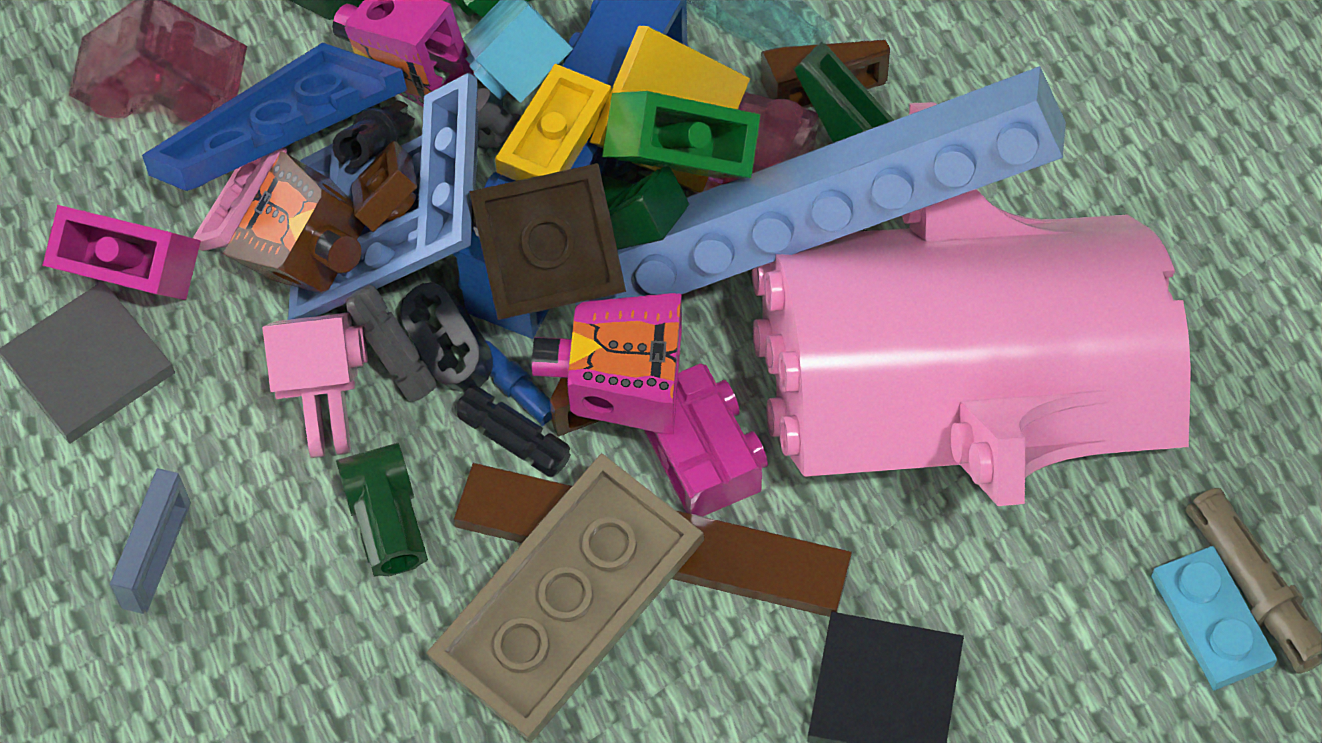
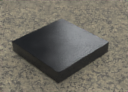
M831 611L807 743H947L964 635Z

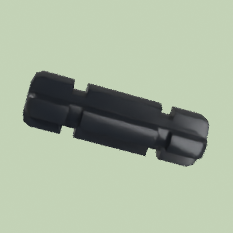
M479 386L469 387L456 405L457 416L460 420L474 429L482 426L485 429L483 435L523 461L530 457L534 460L531 466L548 477L556 476L566 466L571 456L569 453L570 447L566 442L552 433L544 436L541 434L543 427L504 402L493 403L495 397Z

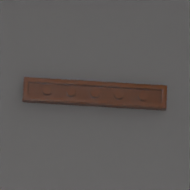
M473 463L454 517L455 527L523 543L572 486ZM677 511L703 532L704 541L673 576V580L830 617L831 611L838 613L851 563V551Z

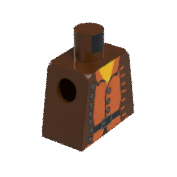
M281 151L223 254L272 281L323 294L329 290L338 273L349 272L358 264L361 258V245L357 239L365 224L354 216L353 201L331 179Z

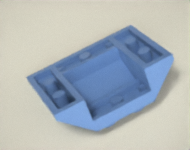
M467 73L424 95L422 135L401 145L412 156L417 182V188L413 191L417 196L415 202L403 216L390 222L385 220L374 232L365 225L357 239L361 245V258L358 264L349 272L338 273L329 290L321 294L290 286L288 320L319 316L345 304L346 299L362 287L372 285L376 289L471 246L473 206L469 191H473L476 188L478 162L477 77ZM332 143L300 160V162L331 179L353 201L352 183L376 158L372 156L362 166L350 168V160L355 157L346 161L345 164H341L334 156Z

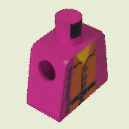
M364 0L359 7L345 4L335 14L332 25L334 35L350 42L355 54L402 69L407 91L399 95L424 107V95L467 73L475 76L473 74L474 71L469 66L470 63L465 59L468 53L451 3L443 0ZM434 66L450 74L443 84V77L436 75Z
M669 293L581 302L575 307L572 339L534 338L532 375L568 378L570 411L577 416L663 434H674L682 337L681 294Z

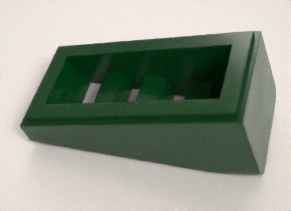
M819 43L794 68L798 79L833 143L894 121L825 43Z
M666 166L657 169L607 201L617 250L664 240L687 209L689 202L670 167Z

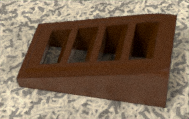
M886 40L826 44L867 90L884 85L888 81L890 47ZM817 45L780 47L761 52V82L777 115L783 116L813 107L794 68Z

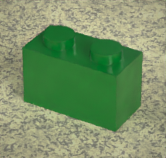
M650 91L612 93L602 157L659 168L668 166L671 170L712 178H751L761 114Z

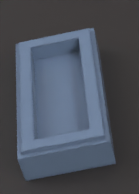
M157 468L110 582V586L122 609L141 614L149 610L191 504L179 473Z

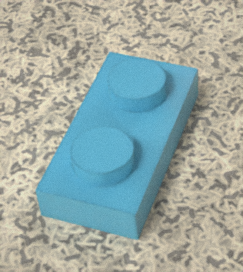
M1214 546L1154 568L1151 577L1213 691L1274 667L1277 658Z

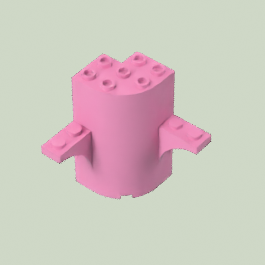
M935 102L909 103V115L937 104ZM975 189L902 215L904 223L910 224V228L854 232L793 255L776 254V261L752 269L754 293L756 296H762L763 319H756L753 324L754 350L757 358L765 357L769 374L776 376V398H768L767 400L768 430L771 437L779 436L784 456L791 457L804 477L961 465L972 477L973 482L978 484L997 506L1025 504V478L1033 472L1057 462L1097 454L1189 447L1191 367L1183 300L1173 301V297L1168 291L1169 277H1173L1175 269L1162 241L1150 228L1129 215L1066 219L1028 218L995 207Z

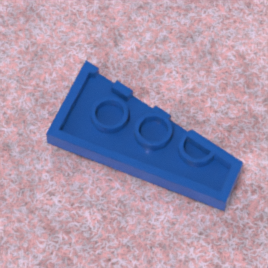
M322 42L142 154L148 175L185 191L203 186L215 178L407 91L403 71L400 68Z

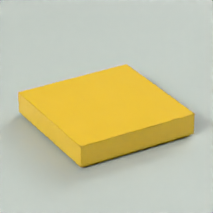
M638 26L590 139V143L604 149L612 93L650 91L738 109L750 78L648 26ZM634 163L651 172L661 169L659 167ZM672 170L680 186L693 192H703L709 177Z

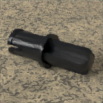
M397 100L393 104L385 105L381 109H367L360 113L354 120L353 125L336 134L332 146L334 156L341 164H345L346 161L355 157L350 160V168L362 166L372 156L378 157L393 140L398 142V138L412 130L415 118L407 113L408 105L403 101Z

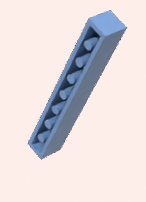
M1041 66L757 171L752 173L751 178H739L687 198L689 202L687 209L664 240L617 250L626 292L587 301L669 293L684 294L776 261V254L793 255L1063 158L1065 119Z

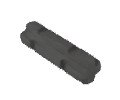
M367 285L350 295L346 299L347 310L358 326L364 325L363 332L389 373L397 375L395 378L396 384L406 399L414 402L433 391L437 386L435 377L431 374L424 361L418 362L420 358L418 351L393 313L385 312L388 307L377 289L372 285Z

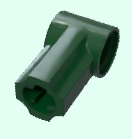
M399 442L336 460L351 516H357L361 530L360 536L374 577L393 576L416 569L419 565L427 562L426 550L410 500L414 498V493Z

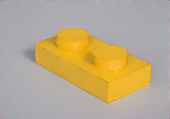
M554 64L496 156L497 173L518 181L571 169L598 123L611 92V86Z

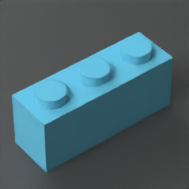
M500 0L463 38L471 51L465 59L470 63L469 66L474 71L473 74L500 100L509 92L520 103L547 77L554 64H559L573 50L557 30L526 0Z

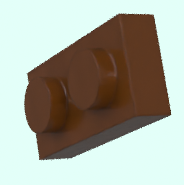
M395 140L352 183L354 216L373 232L385 220L390 222L403 216L413 205L417 197L413 193L417 188L412 156Z

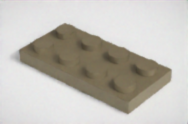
M601 453L426 654L433 663L528 742L532 743L703 543L704 534L695 525Z

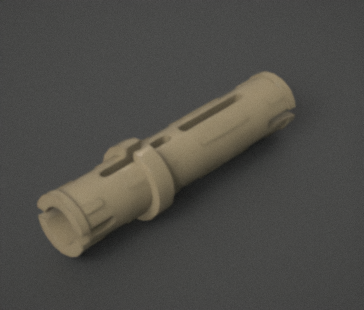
M1221 488L1210 489L1193 500L1195 505H1188L1185 512L1193 520L1197 528L1201 530L1210 546L1215 547L1227 571L1253 607L1251 613L1258 626H1266L1283 649L1284 654L1291 662L1297 674L1308 672L1322 664V633L1316 628L1301 605L1304 598L1295 585L1289 587L1279 575L1247 526L1243 524Z

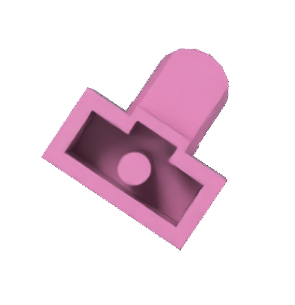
M350 313L281 320L263 326L270 392H275L276 399L302 396L308 449L311 458L325 456L320 394H327L336 454H350V433L345 391L355 389L354 378L358 376L357 367H362L364 363L368 362L366 337L363 332L364 326H352Z

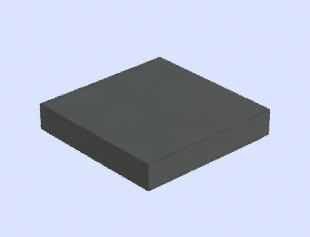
M101 281L0 348L2 360L69 444L175 374L172 363L104 281Z

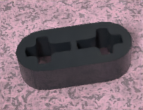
M433 282L422 283L414 287L403 301L401 319L431 374L439 382L459 392H466L471 386L481 387L488 380L493 369V356L463 302L454 293ZM433 303L439 305L435 312L443 326L441 329H437L426 322L431 317L428 308ZM453 345L467 352L463 358L466 368L460 373L454 370L458 365V360L451 349Z

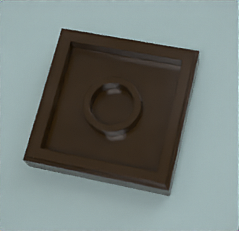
M598 163L469 191L498 320L626 292Z

